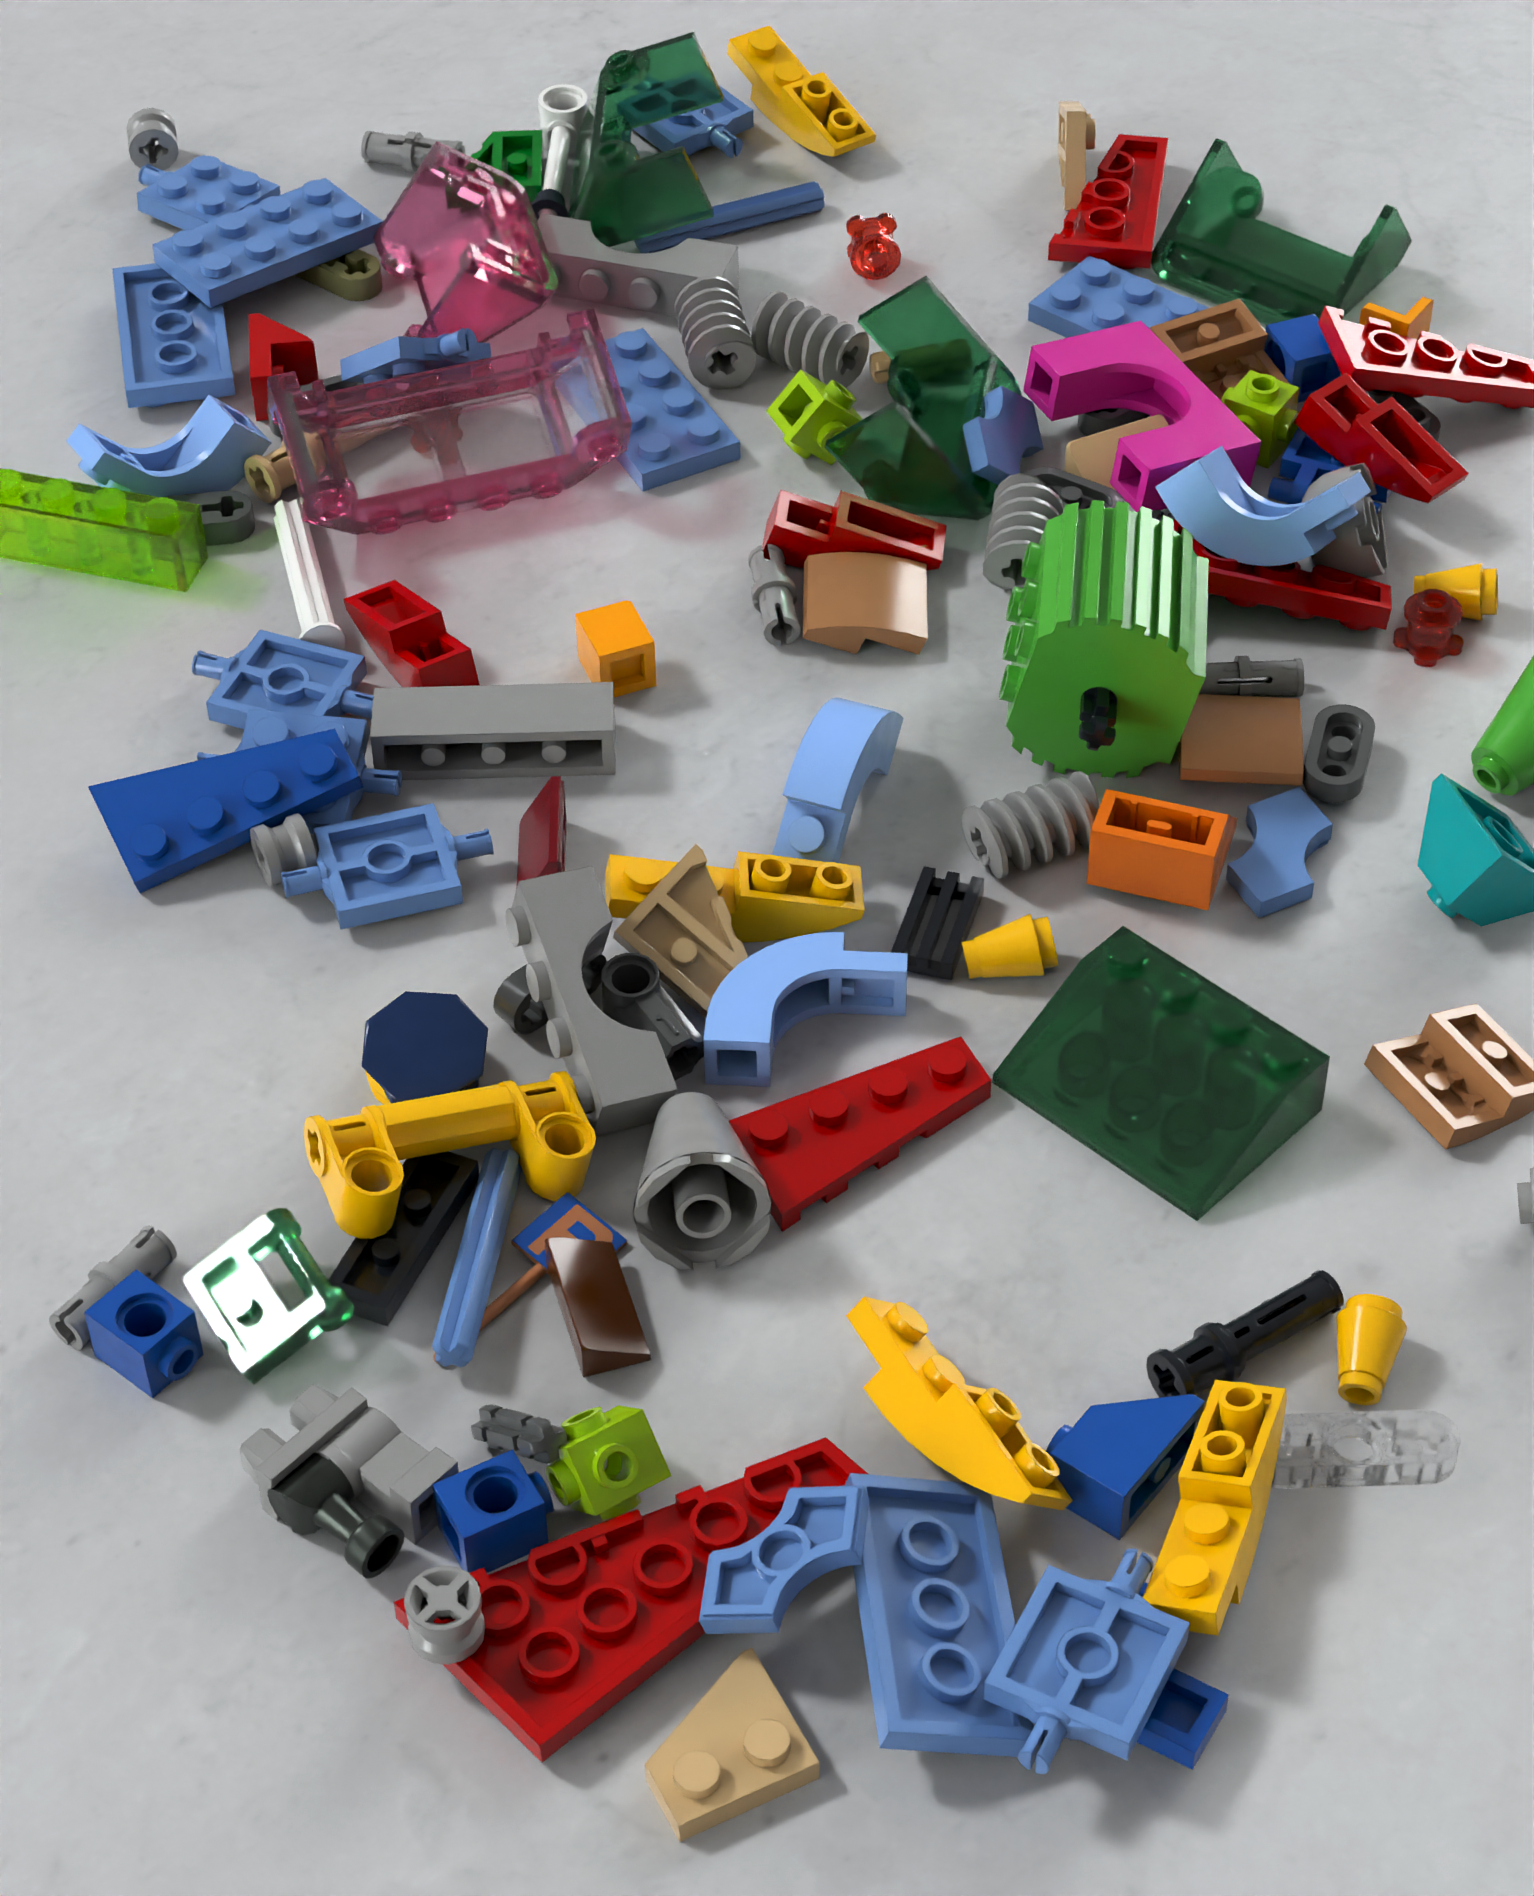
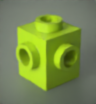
M801 369L766 410L784 433V442L796 454L807 460L813 454L830 465H833L866 425L852 407L857 400L850 391L833 379L826 385Z
M1250 370L1234 388L1229 387L1225 391L1221 401L1261 440L1256 465L1268 469L1288 447L1298 428L1294 422L1299 414V411H1297L1299 387L1280 381L1271 375L1260 374Z
M620 1405L604 1413L601 1407H594L565 1420L561 1427L564 1428L567 1434V1442L558 1447L559 1459L548 1465L545 1469L548 1482L555 1496L564 1506L570 1505L572 1510L594 1516L600 1515L603 1520L617 1517L632 1510L641 1503L638 1493L672 1476L644 1410Z

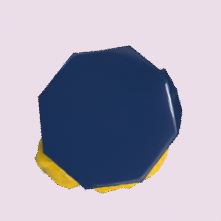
M405 991L369 1018L365 1024L362 1067L365 1069L375 1098L383 1105L478 1088L479 1079L483 1076L489 1028L457 994Z

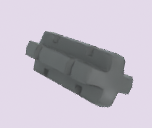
M493 1404L480 1408V1421L471 1425L474 1439L487 1442L489 1447L497 1450L504 1449V1452L513 1449L518 1456L528 1459L535 1458V1461L545 1464L558 1460V1447L567 1442V1434L564 1428L551 1425L548 1419L533 1417V1415L508 1408L503 1409Z

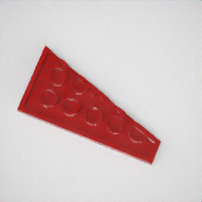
M825 1437L746 1467L744 1477L705 1492L702 1486L699 1485L675 1494L676 1503L642 1516L640 1511L636 1509L530 1549L527 1560L494 1573L487 1574L484 1567L470 1572V1575L478 1582L481 1593V1610L485 1621L484 1639L477 1651L464 1661L442 1665L542 1763L705 1634L699 1622L708 1559L712 1551L739 1546L763 1532L780 1513L789 1489L793 1487L844 1486L850 1473H868ZM404 1598L394 1601L396 1619L408 1630L409 1622L405 1611ZM436 1618L433 1622L445 1624L453 1622L455 1619L440 1620Z

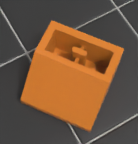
M1106 789L1090 832L1087 884L1209 910L1237 827V818L1228 814Z

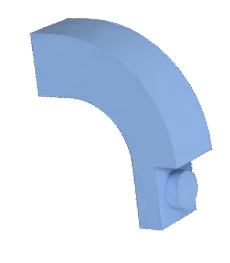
M211 395L207 396L180 432L156 446L137 449L125 447L80 423L67 439V443L82 459L78 464L79 468L99 485L118 508L145 516L147 507L153 501L162 497L230 490L245 477V460L255 454L262 456L272 443L245 414Z
M1222 446L1155 486L1173 517L1193 535L1196 541L1220 556L1237 560L1240 563L1257 566L1290 564L1316 554L1337 538L1333 529L1359 514L1353 504L1371 492L1359 471L1308 501L1298 504L1272 502L1259 496L1248 487Z
M832 698L822 706L809 725L792 763L782 794L788 801L772 855L839 863L853 810L866 779L871 772L888 775L904 719L899 713L843 698Z
M823 932L779 941L752 954L739 963L724 978L715 991L708 1007L703 1039L705 1084L770 1087L773 1055L776 1045L789 1029L806 1019L824 1014L838 1013L906 1016L908 953L845 951V932Z

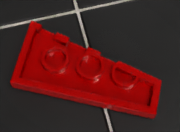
M1125 134L1117 136L1098 166L1097 177L1093 183L1088 182L1081 192V202L1076 209L1071 208L1065 217L1063 230L1060 234L1055 233L1050 240L1048 260L1080 263L1090 255L1094 258L1105 260L1110 265L1120 269L1151 268L1169 138Z
M1326 305L1323 309L1318 325L1341 374L1347 373L1365 392L1384 390L1401 392L1415 398L1426 395L1451 398L1460 403L1477 401L1500 404L1510 409H1519L1521 407L1534 408L1533 359L1471 343L1468 344L1464 352L1457 350L1453 344L1442 339L1441 335L1421 330L1418 338L1414 339L1390 332L1391 323L1369 317L1366 325L1342 320L1344 311Z
M1174 520L1173 530L1181 534L1183 527ZM1193 538L1192 549L1196 555L1209 559V594L1224 596L1230 603L1242 607H1254L1262 604L1281 608L1284 613L1301 619H1310L1315 615L1335 619L1343 626L1354 630L1364 631L1371 629V627L1384 630L1387 628L1392 610L1390 585L1321 564L1314 566L1312 572L1301 570L1298 562L1278 566L1248 565L1220 556Z
M960 1036L731 1119L729 1123L769 1188L771 1196L770 1214L783 1232L800 1221L801 1211L820 1198L825 1203H828L848 1190V1180L872 1165L879 1170L899 1157V1148L918 1135L923 1138L930 1137L991 1097L992 1080Z

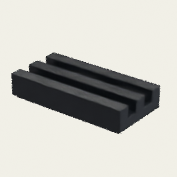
M923 867L891 953H908L907 971L948 980L953 979L963 951L961 942L967 940L984 893V878L972 876L970 883L966 884L960 882V873L948 871L945 879L936 878V868ZM936 895L938 898L916 957L910 956V951L931 896ZM953 899L961 900L963 902L941 961L931 960Z

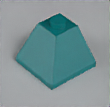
M1441 773L1432 782L1417 864L1432 885L1427 891L1429 898L1448 917L1454 918L1459 913L1481 927L1533 912L1534 849L1507 814Z

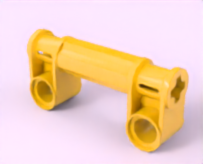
M565 1071L551 1073L546 1081L519 1086L512 1080L500 1082L497 1085L380 1106H365L358 1115L325 1120L321 1115L310 1116L306 1118L304 1124V1141L307 1157L314 1174L321 1182L334 1214V1220L341 1230L350 1236L361 1239H371L384 1235L393 1225L404 1178L403 1166L399 1160L509 1140L513 1150L520 1156L518 1162L531 1190L542 1198L557 1201L567 1192L576 1197L582 1191L596 1141L595 1131L578 1100L574 1082Z

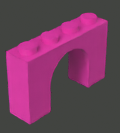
M1142 321L1031 346L1023 392L1050 421L1109 408L1130 409L1151 416L1160 414L1167 421L1169 426L1119 438L1110 484L1136 512H1139L1141 506L1152 509V511L1167 509L1155 486L1220 446L1224 448L1243 481L1248 487L1251 486L1261 440Z

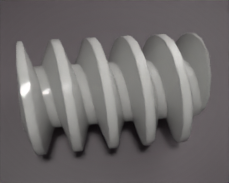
M714 275L700 277L688 283L680 291L675 302V317L693 377L702 385L713 389H731L741 385L751 376L756 367V353L753 349L749 329L746 325L739 295L734 284L726 278Z
M778 290L771 292L764 298L753 320L751 340L756 354L767 360L772 359L774 363L782 367H789L795 373H798L801 369L826 385L833 379L846 388L859 377L866 364L869 353V337L867 332L856 334L852 324L846 321L838 323L837 318L828 313L821 315L819 309L813 306L804 307V303L796 298L788 300L787 295Z
M1024 472L1010 475L1000 482L994 492V503L992 505L987 546L985 548V560L983 562V576L991 584L1001 589L1012 591L1014 586L1024 587L1027 578L1021 577V571L1029 542L1039 544L1047 520L1059 516L1063 512V503L1059 495L1047 487L1038 477Z
M1082 771L1072 773L1069 779L1059 777L1050 780L1047 786L1038 784L1028 787L1025 793L1016 791L1006 794L1002 801L997 798L984 801L981 808L975 805L966 807L962 813L961 826L967 845L975 859L983 865L988 864L991 872L997 878H1003L1007 876L1009 871L1007 857H1010L1012 863L1019 871H1024L1030 868V850H1032L1036 859L1041 864L1052 861V843H1054L1061 855H1072L1075 850L1074 835L1082 847L1089 849L1090 832L1099 809V800L1088 775Z

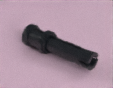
M1317 1270L1307 1279L1264 1301L1259 1306L1225 1325L1221 1323H1205L1199 1326L1194 1331L1193 1339L1171 1351L1158 1349L1147 1357L1146 1368L1152 1387L1159 1398L1188 1394L1196 1396V1394L1212 1386L1215 1380L1230 1382L1237 1380L1245 1369V1364L1248 1360L1287 1340L1292 1335L1327 1315L1340 1311V1307L1344 1304L1340 1286L1329 1273Z

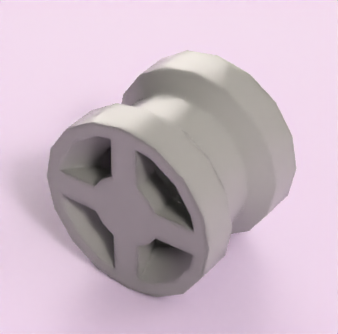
M156 108L142 109L134 113L127 125L129 154L133 163L139 168L143 165L146 167V164H150L160 170L171 167L179 153L174 120L169 114Z
M299 813L287 816L282 825L273 828L262 824L250 829L254 855L268 886L272 887L281 884V872L283 871L288 872L317 866V854L312 837L304 819Z
M454 1566L433 1567L414 1577L406 1588L404 1598L405 1611L409 1622V1636L413 1649L420 1657L436 1664L449 1665L464 1661L477 1651L483 1642L485 1634V1621L481 1610L482 1599L478 1582L469 1572ZM436 1618L440 1620L455 1619L453 1622L445 1624L433 1622Z

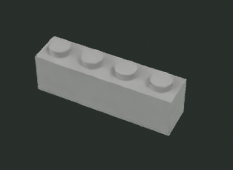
M613 682L374 688L370 731L374 769L401 770L402 780L615 775L616 722Z

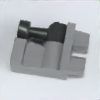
M316 1384L311 1385L295 1399L289 1410L291 1424L299 1430L296 1435L285 1442L269 1428H260L243 1442L240 1447L243 1469L259 1486L263 1510L276 1521L282 1519L292 1528V1532L302 1536L313 1534L321 1528L346 1544L344 1557L347 1563L365 1578L376 1577L391 1565L403 1546L404 1537L416 1545L438 1525L432 1484L459 1473L456 1460L438 1447H435L430 1452L402 1433L396 1424L383 1412L376 1408L368 1407L367 1398L352 1387L338 1398ZM432 1495L430 1505L419 1513V1505ZM357 1498L377 1515L365 1519L350 1503Z

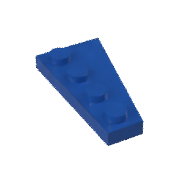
M334 728L88 786L129 874L141 894L250 842V829L252 827L264 824L269 828L282 825L287 816L299 813L301 816L309 814L363 788V784Z

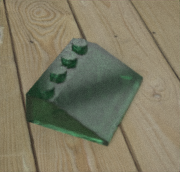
M1122 926L1080 960L995 1070L992 1083L1198 1221L1322 1110L1330 1056Z

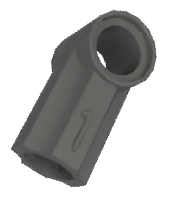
M623 953L614 956L606 962L602 969L603 1013L625 1026L656 1032L674 1080L691 1073L697 1062L704 1057V1038L660 985V972L656 963L648 956L639 953Z

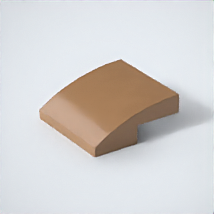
M1240 298L1150 327V330L1220 400L1229 387L1234 388L1250 370L1260 374L1271 375L1280 381L1290 384L1263 350L1268 334Z
M833 552L808 555L804 563L803 638L856 655L865 638L919 655L928 639L926 564L906 558L866 552Z
M1199 694L1180 739L1178 757L1180 780L1302 786L1303 735L1299 698Z
M1477 1003L1429 1014L1421 1034L1373 1044L1364 1063L1372 1074L1445 1150L1484 1137L1534 1110V1060Z

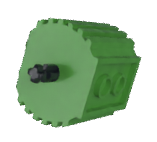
M1092 500L1088 509L1078 510L1079 502L1065 505L1061 515L1047 520L1039 544L1029 542L1021 571V577L1027 579L1023 588L1013 587L1007 607L1006 621L1013 622L1015 625H1010L1004 644L1003 660L1010 661L1011 665L1007 664L1005 668L999 700L1008 702L1006 727L1012 734V747L1020 754H1022L1024 747L1031 751L1032 762L1041 766L1044 760L1054 764L1053 771L1065 774L1068 768L1082 771L1088 776L1090 773H1101V777L1114 778L1115 773L1126 771V778L1140 776L1143 767L1156 762L1171 763L1206 678L1209 559L1196 555L1192 549L1193 535L1183 527L1181 534L1173 530V519L1162 515L1161 521L1152 518V509L1141 506L1139 512L1129 510V503L1117 501L1115 508H1104L1105 501Z

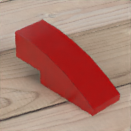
M1347 373L1310 394L1294 422L1317 445L1345 466L1365 463L1375 484L1402 496L1427 504L1464 481L1469 474L1393 397L1378 405Z
M780 489L766 522L762 549L764 558L770 560L767 544L778 546L784 553L785 564L804 568L808 555L833 552H866L896 556L925 563L927 571L939 569L943 561L947 525L842 490L833 507Z
M396 580L343 599L348 614L364 639L402 687L480 685L471 649L446 632L442 612Z

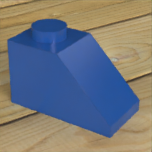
M1193 1394L1091 1405L1073 1427L1067 1424L1062 1426L1051 1439L1046 1452L1058 1465L1060 1473L1057 1478L1073 1500L1066 1508L1120 1540L1182 1466L1204 1410L1205 1401Z

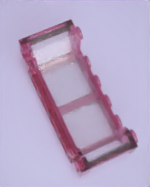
M594 308L567 314L566 320L570 329L568 336L551 339L549 332L539 333L537 348L326 392L323 379L312 381V390L301 392L295 371L268 376V407L273 424L280 427L299 492L302 521L354 535L369 532L377 535L388 534L398 530L405 524L423 520L431 523L443 522L459 512L477 508L484 511L500 509L510 501L532 496L536 499H546L556 496L563 489L571 488L627 451L632 422Z

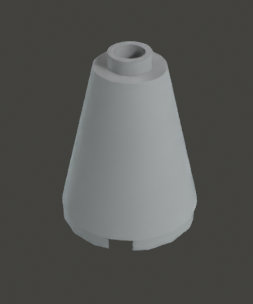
M680 1093L666 1100L657 1112L634 1201L633 1214L640 1242L656 1259L678 1269L694 1270L693 1263L715 1261L716 1268L732 1265L752 1253L768 1233L771 1221V1196L769 1188L718 1103L702 1093Z

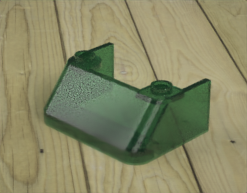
M694 32L633 51H618L606 60L605 66L600 72L578 133L567 218L591 221V229L594 236L608 247L714 217V209L683 146L640 159L635 145L630 142L631 131L634 128L723 102L724 95Z
M924 276L859 315L858 323L891 358L887 388L894 402L826 440L825 448L863 488L869 500L911 514L978 521L992 513L994 492L998 485L972 473L963 425L978 416L985 417L984 397L999 386H1003L1021 396L1022 393L1016 378L1007 366L931 280ZM901 406H905V408L912 414L911 417Z

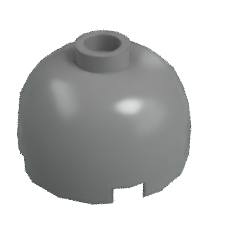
M1365 463L1342 467L1322 475L1308 487L1302 502L1318 496L1360 471L1371 492L1353 504L1359 514L1333 529L1337 538L1316 554L1311 555L1315 566L1321 564L1360 577L1369 578L1385 574L1383 568H1386L1388 563L1387 544L1382 513L1378 512L1376 514V509L1370 496L1377 494L1368 467Z

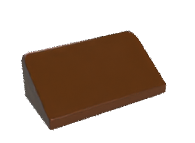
M563 1237L545 1239L546 1266L583 1378L650 1361L651 1354L613 1243Z

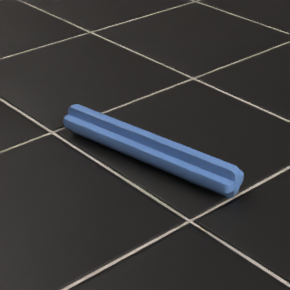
M812 181L638 224L634 227V241L641 254L653 253L672 248L687 238L705 240L821 211L824 208V192L818 182Z
M493 1148L485 1154L432 1344L433 1350L436 1352V1361L445 1367L453 1364L462 1368L473 1357L522 1171L518 1163L519 1154L510 1148L505 1151Z

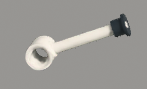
M554 85L543 90L538 97L540 130L543 132L544 148L549 152L542 191L536 195L535 200L528 208V220L533 227L541 214L568 218L565 198L562 195L568 154L583 150L590 140L587 94L583 89L574 85Z

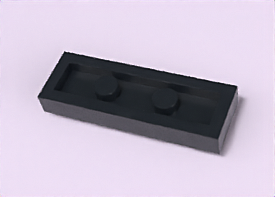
M449 1151L406 1159L402 1165L404 1178L392 1227L384 1235L376 1238L361 1239L356 1237L323 1287L325 1305L388 1327L476 1186L479 1178L477 1160Z

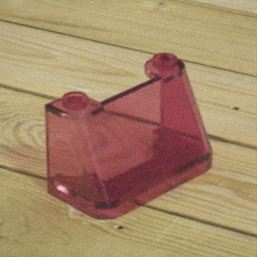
M438 141L435 142L373 236L383 268L397 278L406 279L408 277L417 281L428 318L423 325L412 324L403 335L404 337L437 338L441 334H451L461 328L465 330L469 328L476 335L477 342L485 343L543 308L559 288V282L525 189L506 173Z

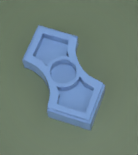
M1003 386L992 390L984 397V418L978 416L963 425L972 473L997 485L1010 475L1020 473L1021 457H1030L1044 449L1034 402Z
M1299 786L1247 806L1246 823L1254 838V842L1245 854L1227 864L1226 880L1258 918L1312 898L1314 881L1307 872L1305 862L1314 851L1331 840L1332 822Z
M864 1485L793 1487L788 1490L780 1513L763 1532L739 1546L712 1551V1554H709L699 1622L705 1634L779 1633L787 1608L804 1587L832 1570L851 1565H861L869 1507V1497Z

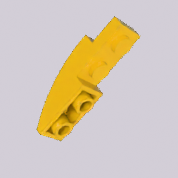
M770 25L729 39L727 55L751 82V101L773 124L792 140L811 151L831 157L875 142V132L827 75L821 72L812 76Z
M741 851L737 853L733 869L706 865L719 897L723 896L732 917L731 926L734 933L742 943L780 940L833 929L862 919L865 911L861 867L857 865ZM609 854L605 870L606 903L611 916L626 919L678 862Z
M864 1296L846 1315L881 1367L863 1389L884 1417L910 1444L928 1459L967 1484L991 1495L1018 1503L1064 1510L1073 1501L1057 1478L1060 1471L1054 1459L1043 1448L1032 1443L1018 1421L1021 1419V1414L1014 1402L998 1389H984L965 1385L964 1377L958 1368L947 1358L939 1355L926 1336L929 1330L927 1323L915 1309L904 1302H896L895 1304Z
M1215 1380L1178 1475L1180 1501L1143 1596L1154 1608L1190 1622L1189 1632L1218 1636L1229 1604H1240L1259 1542L1273 1482L1287 1402L1286 1388Z

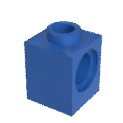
M1315 314L1266 325L1268 336L1263 350L1291 385L1299 387L1298 403L1306 401L1310 394L1338 378L1341 374L1318 325L1319 319Z
M137 1269L84 1312L94 1355L152 1399L171 1382L185 1377L192 1370L197 1360L204 1355L195 1311Z
M513 1449L432 1484L438 1528L462 1570L470 1573L484 1567L488 1573L529 1555L530 1549L549 1543L546 1515L554 1511L550 1492L542 1476L537 1471L527 1474ZM495 1511H504L501 1513H492Z

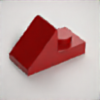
M260 313L249 314L250 382L256 421L269 420L267 412L269 401L277 394L287 391L286 386L307 385L319 380L315 346L309 337Z

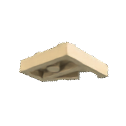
M1059 101L1058 157L1061 185L1064 187V210L1076 209L1081 202V192L1085 188L1086 150H1094L1095 119H1091V114H1087V111L1079 101Z
M695 844L614 931L613 939L628 952L639 953L652 959L659 969L660 979L706 1019L708 1007L718 986L739 963L748 958L742 941L737 939L731 926L732 917L723 896L719 897L706 867L707 858L704 851Z
M750 1648L740 1653L645 1763V1774L650 1789L679 1842L819 1779V1761L753 1648Z

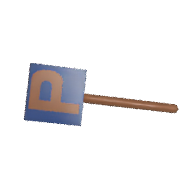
M569 1192L565 1193L512 1239L511 1244L533 1261L535 1265L485 1308L479 1332L546 1273L549 1275L546 1266L545 1239L563 1237L612 1242L616 1253L627 1244V1239ZM435 1352L433 1358H434V1361H435L436 1363H438V1362L436 1361V1359H435V1356H436V1352Z

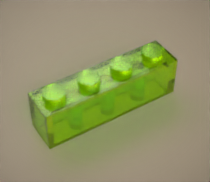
M0 468L1 558L187 592L208 559L199 504Z

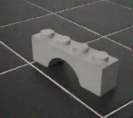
M541 214L521 247L524 291L675 316V302L680 291L688 283L700 277L713 275L723 277L734 284L737 292L739 290L737 245L687 238L680 244L667 250L642 254L627 253L612 249L601 243L592 232L591 221Z
M593 866L519 881L512 908L506 910L505 918L508 935L515 947L522 946L528 962L526 966V980L530 995L535 1002L542 1001L549 1019L546 1024V1032L551 1052L557 1059L563 1057L568 1073L574 1082L578 1100L595 1131V1136L654 1123L661 1105L672 1096H675L678 1090L657 1033L634 1029L611 1019L592 1001L582 978V969L590 961L603 953L613 922Z

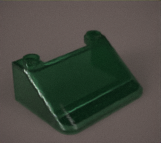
M1216 138L1152 252L1151 265L1157 277L1164 283L1217 305L1240 298L1258 322L1269 325L1315 314L1320 319L1325 305L1343 310L1345 317L1398 267L1412 239L1397 209L1387 204L1383 207L1370 233L1360 242L1353 257L1255 219L1263 209V187L1254 175L1242 170L1227 142Z

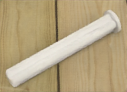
M282 499L274 506L276 512L274 522L302 631L299 639L343 650L345 647V636L342 629L334 623L304 505L297 499L289 503Z

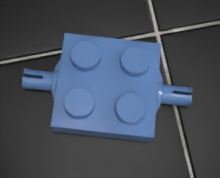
M638 67V70L634 68L629 75V83L639 89V91L617 100L618 118L673 160L691 156L694 152L708 146H715L729 158H734L733 154L738 156L743 149V141L734 135L754 127L753 109L696 68L678 76L663 79L655 78L643 67Z
M203 155L196 157L189 164L175 172H165L150 164H146V167L144 165L141 167L138 174L139 182L148 186L137 193L138 211L183 230L194 229L217 220L223 214L235 213L256 205L267 197L280 195V185L262 179L253 172L243 171L225 164L213 156Z
M461 328L451 334H441L437 338L398 336L341 359L342 381L362 382L364 390L386 391L396 388V385L409 386V392L412 394H431L440 392L442 390V383L469 381L472 379L471 372L492 365L490 343L477 342L476 335L469 328H466V330Z
M259 630L249 645L235 654L234 657L225 658L200 650L192 661V673L194 675L220 680V684L206 702L208 717L211 721L244 729L249 709L340 717V715L348 713L370 720L372 718L373 695L355 691L367 674L365 656Z
M249 709L242 741L235 752L335 728L360 776L363 788L302 816L310 834H314L313 828L352 820L353 811L362 799L364 792L400 795V788L402 787L401 770L370 769L366 766L365 753L370 734L366 719ZM198 752L197 759L202 760L219 755Z
M431 803L313 828L318 851L317 866L288 872L283 871L281 872V879L286 898L323 890L324 895L334 905L340 929H346L462 904V887L457 874L458 861L484 855H493V844L488 828L483 831L452 837L450 832L440 823L435 805Z
M1138 1549L1125 1550L1123 1559L1112 1580L1109 1582L1082 1579L1048 1565L984 1683V1700L1026 1717L1035 1724L1023 1749L1018 1754L1019 1762L1026 1769L1031 1770L1036 1760L1035 1773H1048L1051 1767L1050 1764L1064 1738L1080 1740L1128 1761L1188 1641L1190 1622L1154 1608L1139 1595L1148 1574L1154 1567L1151 1557L1143 1551L1137 1561Z

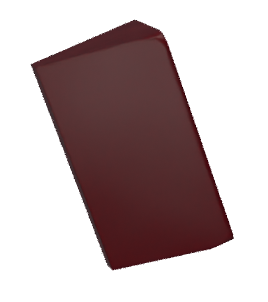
M551 776L521 818L519 824L517 886L521 880L565 871L567 815L564 780H561V776Z

